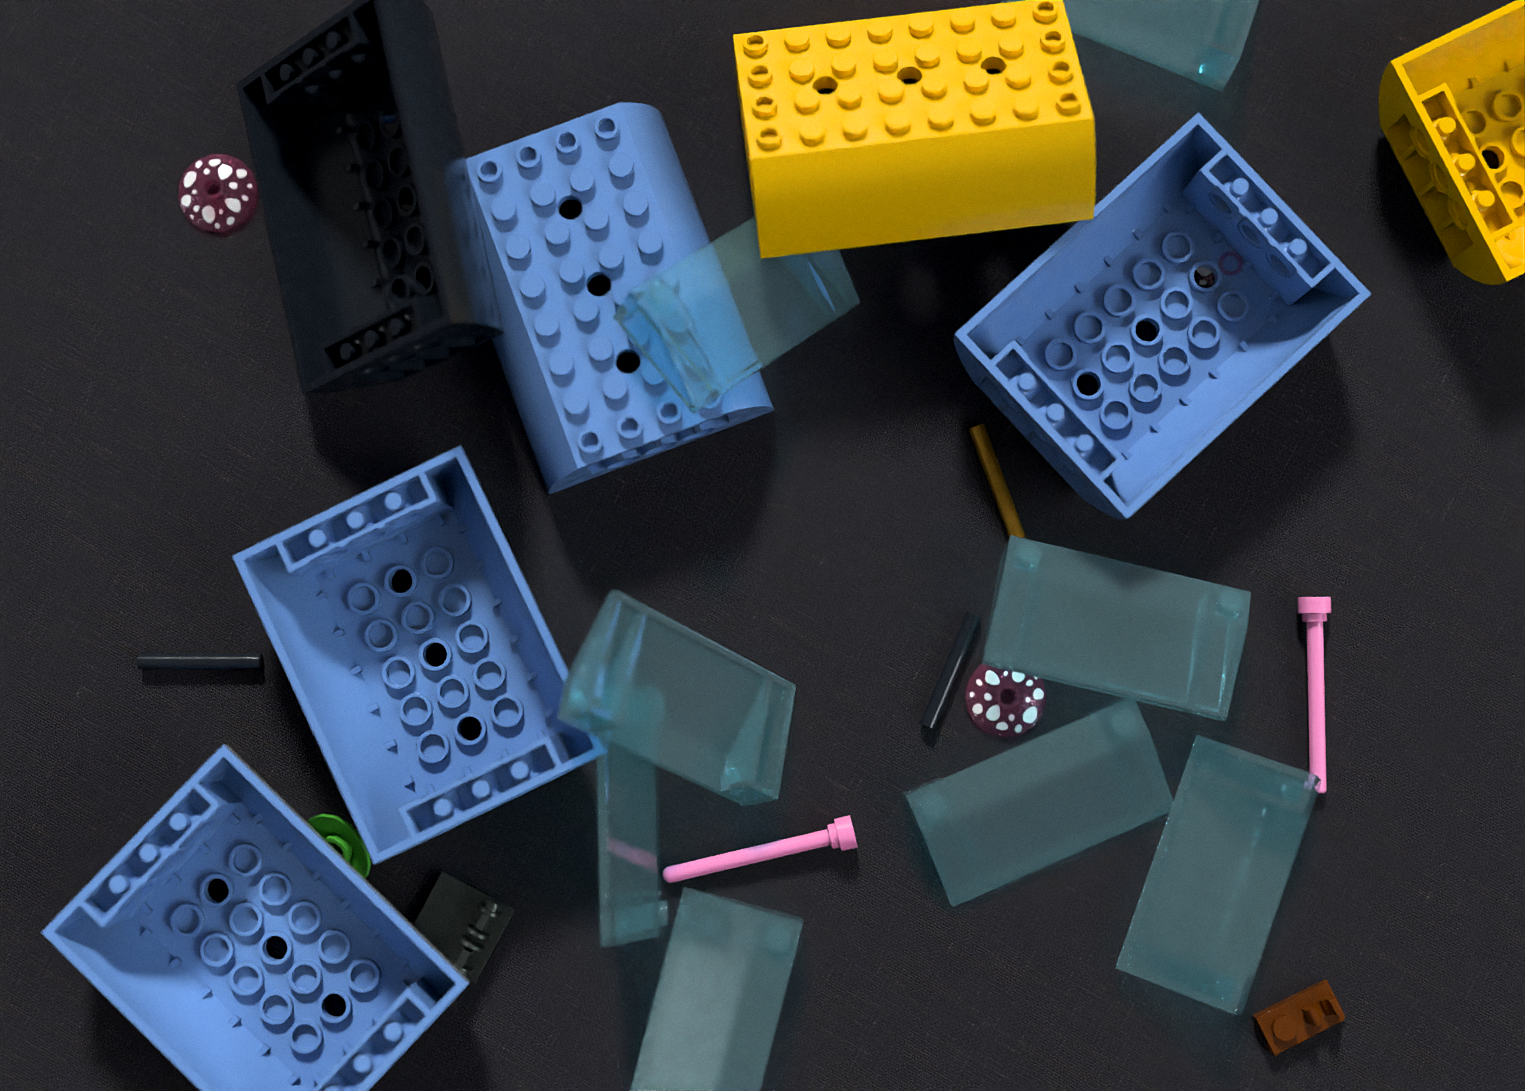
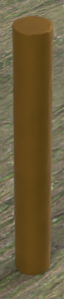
M981 424L970 428L971 437L1010 542L1023 539L1026 535L985 425Z

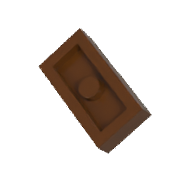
M1326 979L1252 1015L1270 1053L1273 1055H1277L1344 1021V1018H1346Z

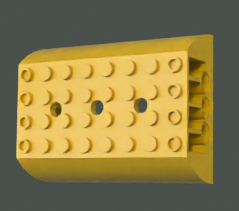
M1025 0L752 32L732 36L735 79L760 259L1093 219L1096 183L1094 118L1063 0ZM998 69L1002 73L990 75L985 70ZM912 78L919 82L913 85H906L901 80ZM823 88L835 90V92L828 95L819 94L817 91Z
M1516 0L1390 61L1382 75L1379 87L1380 127L1453 266L1464 275L1489 285L1502 284L1525 273V0ZM1489 150L1498 156L1499 166L1497 169H1489L1481 154L1482 151Z

